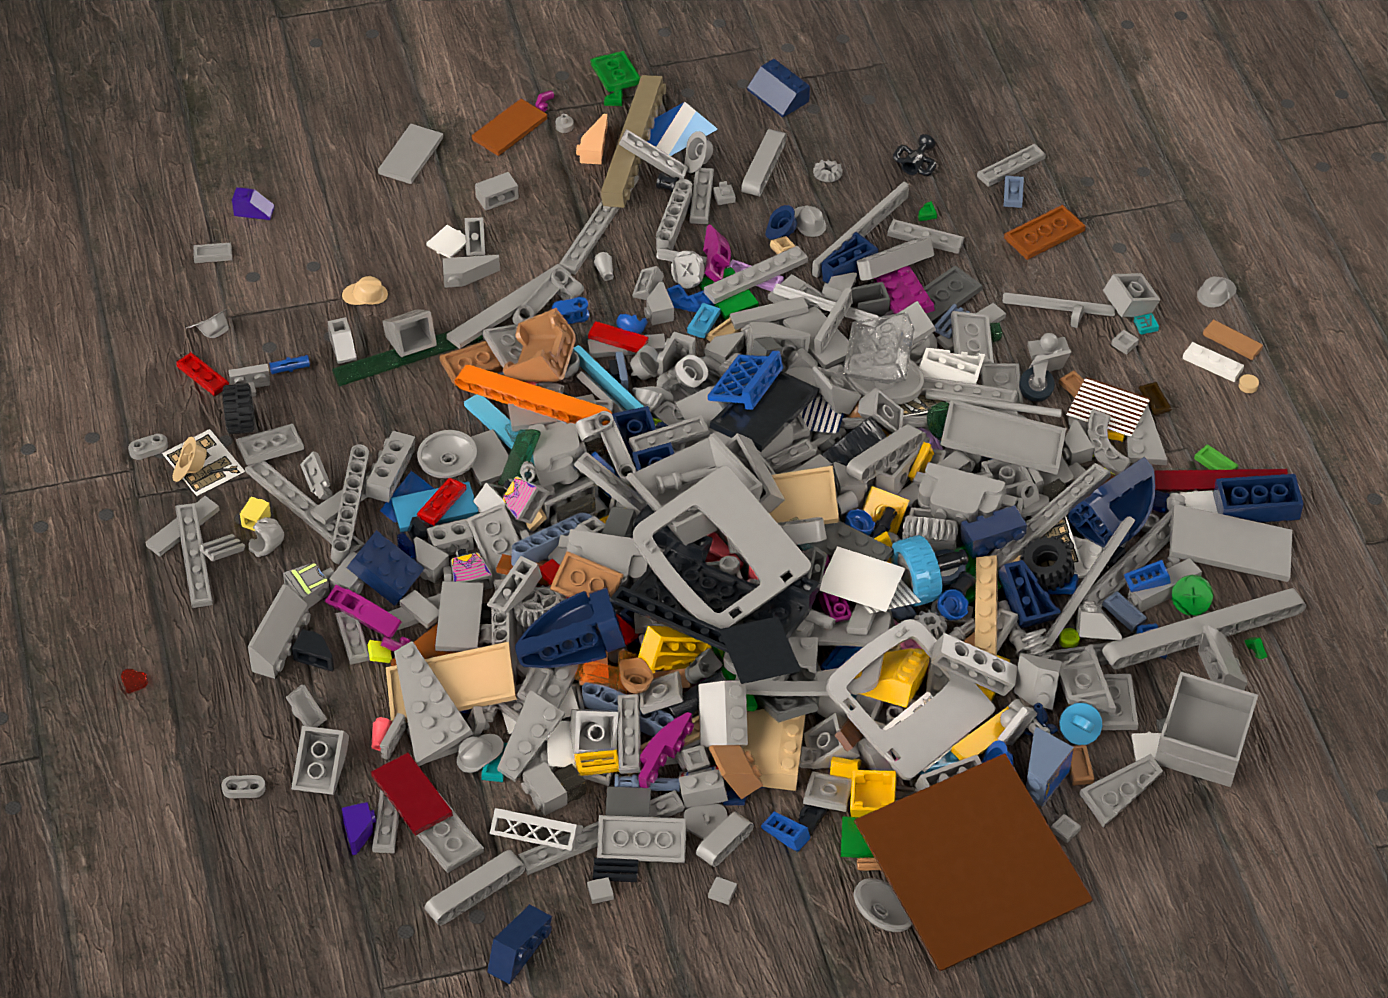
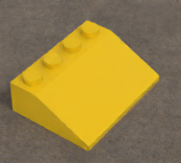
M919 648L886 652L877 686L869 692L859 694L907 708L926 677L930 657L923 649ZM862 671L854 679L861 677Z

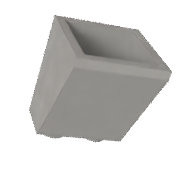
M417 309L383 320L385 337L401 357L437 346L432 316L428 310Z

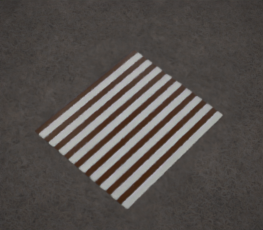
M1086 377L1066 415L1088 422L1092 409L1111 416L1107 429L1131 437L1150 398Z

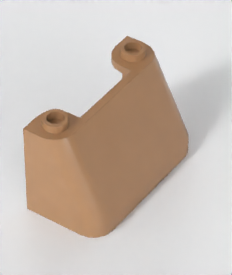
M554 308L518 323L515 336L517 341L523 345L518 363L508 362L504 365V375L527 382H557L564 379L576 337L573 329L558 309Z

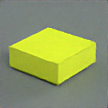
M370 640L367 644L370 661L390 663V660H392L391 650L380 646L382 641Z

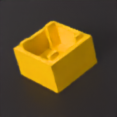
M852 770L851 817L864 816L896 801V771Z

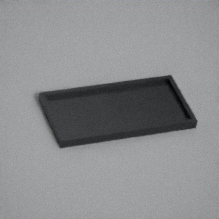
M781 371L753 410L745 409L744 403L730 402L710 421L709 428L730 438H733L737 433L750 438L757 450L762 452L818 396L820 388Z

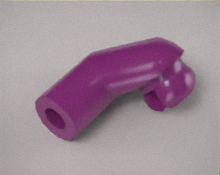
M549 90L540 93L535 104L536 108L545 112L547 110L545 107H548L546 101L554 98L553 91Z
M384 636L380 646L396 651L411 641L408 638L401 637L400 641L397 642Z

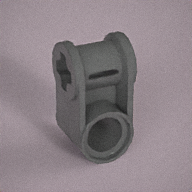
M708 648L700 653L685 669V677L689 683L697 684L703 678L710 677L723 664L713 650Z

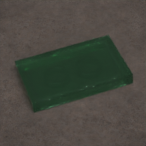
M519 429L498 485L504 486L506 480H514L516 476L522 477L520 468L525 461L530 463L541 435L540 431L536 429Z

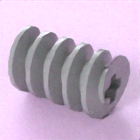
M1045 628L1026 633V637L1021 639L1022 642H1028V645L1024 647V650L1031 651L1028 655L1048 659L1053 656L1052 652H1046L1051 647L1050 644H1044L1048 640V636H1041L1046 631Z

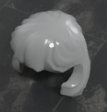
M269 517L257 520V523L253 526L257 539H250L249 551L254 553L256 557H262L270 554L282 543L284 531L277 520Z

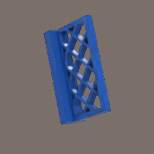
M772 351L769 356L738 355L708 394V401L744 403L745 409L753 410L783 369L780 351Z

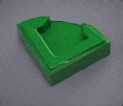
M622 89L615 90L614 93L607 95L604 99V106H622Z
M932 201L925 203L919 210V222L937 219V212Z
M1250 637L1245 640L1247 648L1252 649L1256 653V658L1264 659L1267 657L1261 637Z

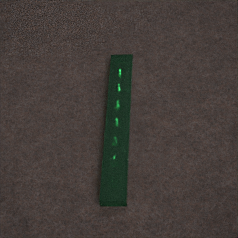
M448 331L435 335L437 346L403 357L395 349L333 368L332 374L338 385L342 386L458 347L447 339V333L451 332ZM483 335L479 336L478 338L474 339L468 344H472L483 340Z

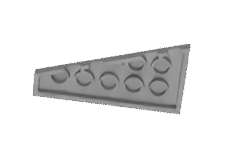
M413 641L394 651L415 762L418 766H421L473 735V733Z

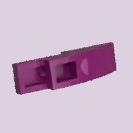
M709 224L706 229L703 252L707 255L704 273L709 279L717 282L723 279L724 269L730 265L731 251L727 239Z
M827 555V559H826V564H825L823 576H824V574H825V572H826V569H827V567H828V565H829V563H830V560H829L828 555ZM818 591L816 596L827 616L834 618L836 622L850 620L852 614L846 599Z
M335 585L325 600L329 606L390 639L402 623L401 620L371 601L338 585Z
M687 712L668 723L647 744L640 755L641 767L643 769L638 778L641 788H649L651 783L654 784L658 777V770L660 766L665 765L667 757L675 758L677 752L682 751L685 744L684 739L692 733L694 728L691 713Z

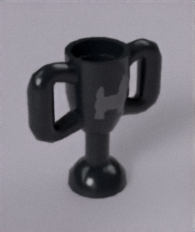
M920 135L918 139L920 146L916 150H912L906 145L897 147L893 153V159L902 164L901 167L905 173L915 175L919 172L923 176H929L935 170V160L924 156L925 150H931L935 146V140L930 135ZM903 151L908 153L906 158H900ZM923 162L929 163L926 170L921 167Z

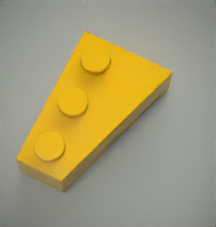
M648 626L638 658L643 659L654 674L655 670L662 668L667 670L672 668V665L678 663L687 664L693 662L700 653L710 648V645L667 626Z

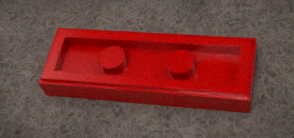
M597 321L594 322L588 333V339L635 353L647 345L649 341L648 336Z
M191 352L176 362L177 367L214 397L223 391L224 385H229L226 379Z
M448 478L419 510L417 517L420 516L422 521L435 526L466 491V484Z

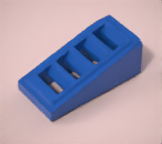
M1162 560L1123 574L1131 592L1171 583L1170 576ZM1144 576L1145 581L1143 582L1140 579V577ZM1133 578H1136V580H1137V582H1138V583L1135 584V585H1134V583H1133V581H1132Z
M775 811L761 825L763 830L797 852L810 840L808 827Z

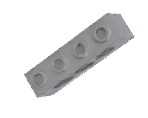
M392 431L390 437L385 439L384 449L379 451L377 463L372 464L370 476L365 478L366 497L389 502L415 451V436Z
M926 437L925 442L930 444V438ZM920 448L877 475L876 488L897 495L909 482L908 474Z
M945 633L934 643L931 664L1003 696L1015 686L1018 666Z

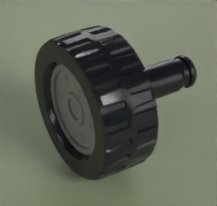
M868 417L821 455L831 462L832 466L833 462L847 466L853 458L886 438V434L872 417Z

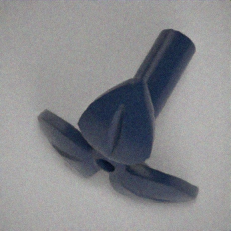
M1036 703L1034 705V710L1037 712L1036 720L1043 727L1049 728L1051 735L1058 731L1057 726L1045 724L1048 721L1047 713L1041 703ZM1027 728L1023 732L1027 735H1033Z

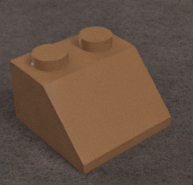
M712 745L709 747L722 777L741 799L763 786L759 778L762 776V773L756 765H753L755 759L749 750L745 752L740 745Z

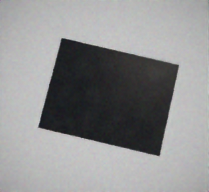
M779 617L719 629L741 684L801 671Z

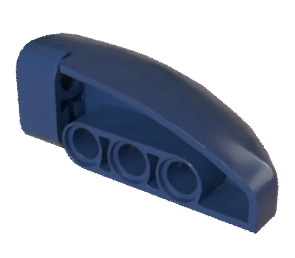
M1143 457L1104 483L1068 513L1070 523L1089 541L1104 548L1120 523L1130 516L1135 522L1117 548L1122 546L1141 530L1151 514L1155 497V475L1152 465Z
M607 587L589 593L590 597H588L586 591L575 594L541 615L524 632L515 645L519 663L524 667L532 668L572 666L604 659L607 657L606 651L609 653L626 647L613 603L610 602L611 597Z

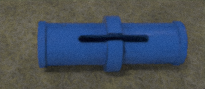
M308 355L296 358L287 357L286 360L272 363L269 362V366L273 375L285 371L290 373L295 369L310 367Z

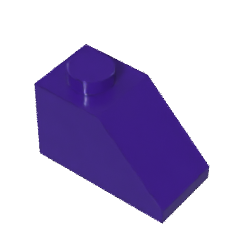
M236 187L232 198L234 216L264 220L271 219L275 208L273 203L255 189Z
M367 802L342 808L343 821L352 855H356L373 833L372 823H376L374 810H369Z

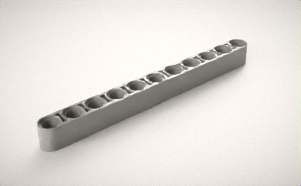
M1290 588L1129 636L1122 640L1110 642L1103 648L1102 653L1113 669H1120L1199 645L1203 626L1205 625L1218 630L1226 637L1296 616L1305 610L1306 604L1294 588Z

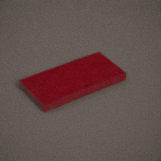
M409 753L371 771L372 778L415 836L453 816V811Z

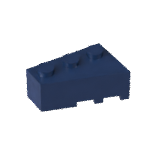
M855 232L851 240L845 241L842 244L841 249L835 250L821 262L823 281L829 283L831 277L849 273H857V278L860 277L857 260L879 253L878 248Z
M1015 505L993 512L994 516L984 518L982 515L977 517L975 522L968 523L967 520L961 522V542L972 560L976 557H984L990 551L1001 549L1008 542L1020 540L1025 536L1027 524Z
M1023 560L1004 564L997 572L1009 607L1013 613L1018 614L1019 619L1017 622L1020 628L1055 620L1061 614L1060 609L1055 607L1049 599L1048 593L1043 591L1038 584L1037 578Z

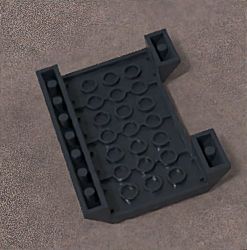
M671 530L667 535V548L664 550L663 555L687 585L715 613L723 612L758 587L705 564L713 538L706 535L685 546ZM651 567L646 570L630 589L621 586L610 598L612 603L728 653L719 631L720 628L693 617L667 589ZM787 572L780 578L786 582L793 576L790 572ZM803 576L747 617L738 621L734 626L779 617L786 636L789 638L809 615L820 583ZM737 608L730 613V616L734 619L742 612Z

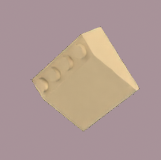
M764 709L747 712L748 745L743 750L745 752L749 750L754 757L755 762H753V765H756L762 773V776L759 778L763 787L796 791L806 714L778 723Z

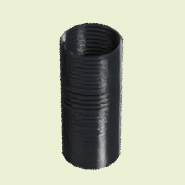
M717 672L699 684L727 680L720 672ZM699 684L682 693L683 702L665 707L667 713L671 714L674 719L687 712L692 714V718L696 717L699 714Z

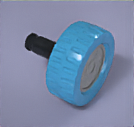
M920 535L896 541L891 547L893 548L891 564L905 568L901 580L921 601L910 605L913 607L928 604L939 599V596L942 594L941 572L968 564V555L965 550L960 549L959 551L935 556L929 542Z

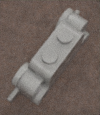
M560 421L546 426L543 424L529 426L536 474L541 486L550 491L549 495L555 494L554 483L570 484L580 476L578 468L574 464L585 451L587 452L585 442L581 441L574 423L567 424Z
M930 462L926 466L925 473L917 471L913 480L914 483L920 484L918 504L921 508L931 509V514L938 519L956 521L960 525L961 522L966 520L968 523L975 522L977 517L982 515L984 518L994 516L993 512L998 511L1001 505L1011 507L1017 501V497L1006 494V482Z
M570 529L569 536L560 535L558 547L567 548L568 552L624 574L619 588L621 586L628 588L629 583L634 585L649 568V564L635 546L633 538Z

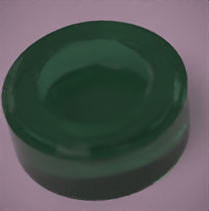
M998 322L990 323L992 342L1000 341L1002 338L1000 324Z

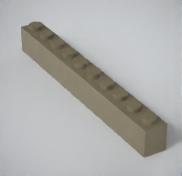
M641 75L601 190L603 206L624 208L626 201L630 199V190L634 187V178L638 176V166L642 164V158L620 146L619 142L626 129L645 141L650 140V131L654 128L655 123L654 119L658 117V108L662 105L663 94L666 93V84H663L662 76Z

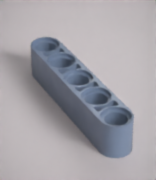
M578 513L515 542L512 545L511 564L514 566L520 556L535 563L546 559L558 546L560 535L568 536L570 529L574 530L578 524L590 519L592 516L588 513Z
M588 681L582 686L583 705L588 709L614 710L618 712V695H626L596 681ZM660 709L646 714H642L640 710V731L654 737L663 727L673 721L674 717Z

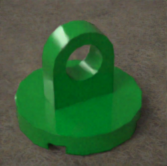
M1193 574L1184 576L1176 582L1172 589L1173 604L1185 615H1201L1208 610L1213 602L1214 594L1212 587L1201 576Z

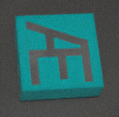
M1152 313L1134 317V323L1141 335L1159 330V325Z

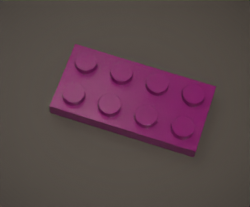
M909 265L874 278L875 283L883 282L889 295L890 308L894 315L918 301L925 313L935 311L933 302Z

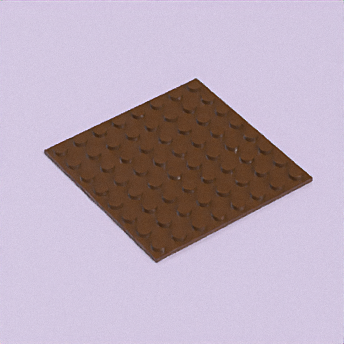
M1005 753L854 820L940 972L1093 901Z

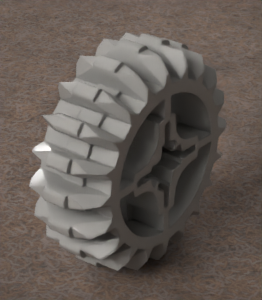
M907 516L903 522V534L909 537L920 535L927 539L954 541L958 534V523L952 520Z
M544 585L541 587L535 586L528 596L513 607L514 617H516L519 625L528 628L541 615L567 599V597L550 590L551 585L548 587Z

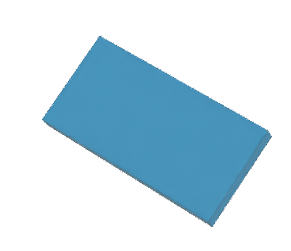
M470 482L463 483L466 484V491L435 525L462 520L479 514L477 505L473 502L475 498ZM439 488L391 498L400 533L408 531L412 517H417L419 510Z

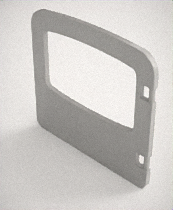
M726 466L719 467L641 521L633 531L635 546L680 604L693 617L720 629L734 626L738 621L747 617L786 589L790 584L806 575L811 568L808 558L735 473ZM691 508H698L722 531L744 557L761 582L757 588L721 613H715L697 596L668 562L652 538L656 532ZM790 572L793 577L784 582L780 577ZM738 608L742 613L733 619L730 613Z
M884 611L877 612L868 635L847 634L849 620L835 622L831 631L814 624L810 637H818V645L864 647L890 629L891 614ZM884 654L862 671L861 677L852 679L846 687L850 694L866 693L877 686ZM736 675L735 681H740L738 675ZM759 680L746 683V694L829 695L826 688L827 681Z
M904 620L865 645L828 678L826 684L827 692L831 699L843 709L853 724L881 756L886 758L892 765L891 767L904 780H910L995 711L993 703L974 682L943 668L940 669L948 678V683L944 688L912 715L887 730H882L851 696L846 687L852 679L880 656L908 639L915 640L932 659L934 643L937 640L925 626L915 620ZM847 700L854 710L851 711L844 704V701ZM891 750L899 760L895 762L887 752Z

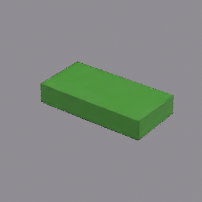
M1208 444L1196 453L1194 457L1196 461L1210 470L1238 469L1236 463Z

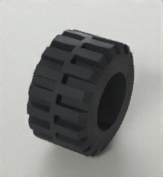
M248 383L224 385L223 407L227 432L229 434L253 432L255 420L250 385Z
M1043 536L1042 539L1038 537L1034 539V542L1030 541L1027 544L1028 547L1023 548V554H1021L1020 559L1025 562L1037 578L1038 584L1043 591L1048 592V590L1052 589L1053 592L1057 591V587H1065L1064 583L1068 584L1071 581L1070 577H1073V570H1075L1069 545L1064 543L1061 538L1057 540L1055 536H1051V538ZM1045 561H1056L1049 567L1039 566Z

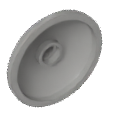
M456 430L439 431L428 436L420 444L417 452L418 463L424 472L433 477H456L467 472L474 465L477 458L476 444L470 436Z
M873 878L864 879L858 883L854 890V900L864 918L874 926L889 932H903L910 928L912 922L889 883Z

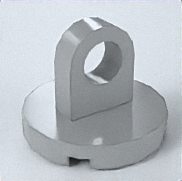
M694 251L678 253L671 264V273L674 281L680 284L682 288L698 286L703 279L706 263L703 264L701 257Z
M1025 480L1018 485L1017 497L1024 499L1021 512L1024 520L1027 519L1026 516L1034 517L1050 503L1048 496L1038 494L1037 486L1033 482ZM1029 486V492L1025 495V490Z

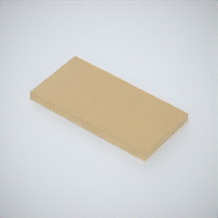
M833 466L772 475L785 501L769 513L777 523L823 517L824 524L840 522Z
M509 642L425 659L458 711L469 710L473 706L483 707L517 700ZM397 665L386 667L391 721L393 722L397 713L405 716V722L407 723Z

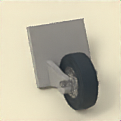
M1060 349L1049 355H1037L1029 369L1020 378L1019 388L1023 396L1034 402H1041L1049 398L1055 386L1054 378L1050 371L1062 369L1071 354V350L1063 351V349Z

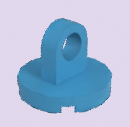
M1075 703L1063 711L1059 720V726L1063 737L1067 741L1076 745H1087L1095 741L1100 735L1102 718L1098 710L1092 705Z

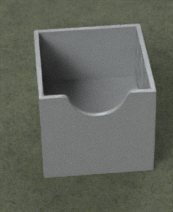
M1180 672L1170 709L1159 739L1155 757L1156 762L1160 766L1231 787L1258 695Z

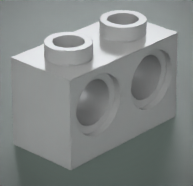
M466 519L427 528L428 543L449 556L456 554L460 549H466L467 551L474 549L473 535Z

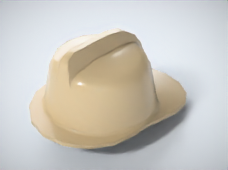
M372 276L361 278L357 283L346 287L342 293L343 300L351 305L380 304L388 296L387 289L382 286L381 281Z
M189 437L182 447L180 457L173 471V481L175 482L183 479L187 473H196L203 468L207 450L197 445L193 437Z

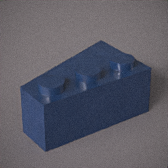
M529 904L493 939L487 973L511 984L542 941L550 935L552 916Z

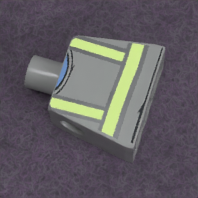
M311 563L284 572V584L308 604L309 609L329 595V578L333 575L334 571L330 567L321 572L316 564Z

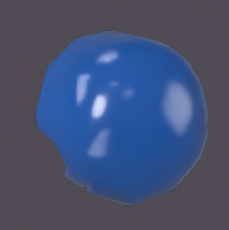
M620 314L616 320L618 328L638 334L644 331L648 323L646 318H642L639 321L637 315L630 316L627 314Z
M860 509L850 510L844 520L845 524L868 536L872 533L875 526L871 516L866 511Z
M956 589L946 590L939 596L938 610L947 620H959L969 612V601L960 591Z

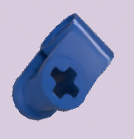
M583 297L557 301L551 307V309L557 308L568 324L585 322L589 318L587 310L588 301Z

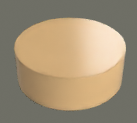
M1246 374L1240 378L1239 388L1245 393L1257 391L1259 385L1257 377Z

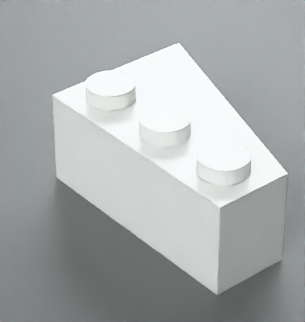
M926 348L919 368L924 377L976 384L985 354L971 356L967 352L953 354L950 353V350Z

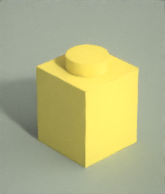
M254 497L249 499L240 513L242 527L255 531L253 526L257 523V520L264 517L270 518L271 516L269 502Z

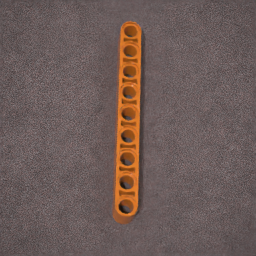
M465 365L454 380L455 384L464 391L505 404H514L515 406L547 415L566 423L576 424L579 420L593 416L601 411H608L612 414L609 409L472 365ZM603 421L601 425H608L609 421Z

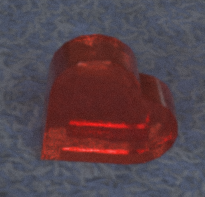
M125 669L121 673V680L127 694L140 690L148 684L147 675L144 672Z

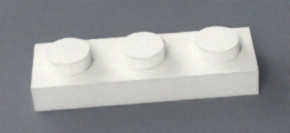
M1194 342L1191 343L1183 354L1184 360L1233 382L1236 381L1244 368L1243 364Z

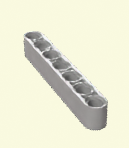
M361 444L353 446L350 452L331 547V560L336 564H341L351 550L369 456L368 448Z

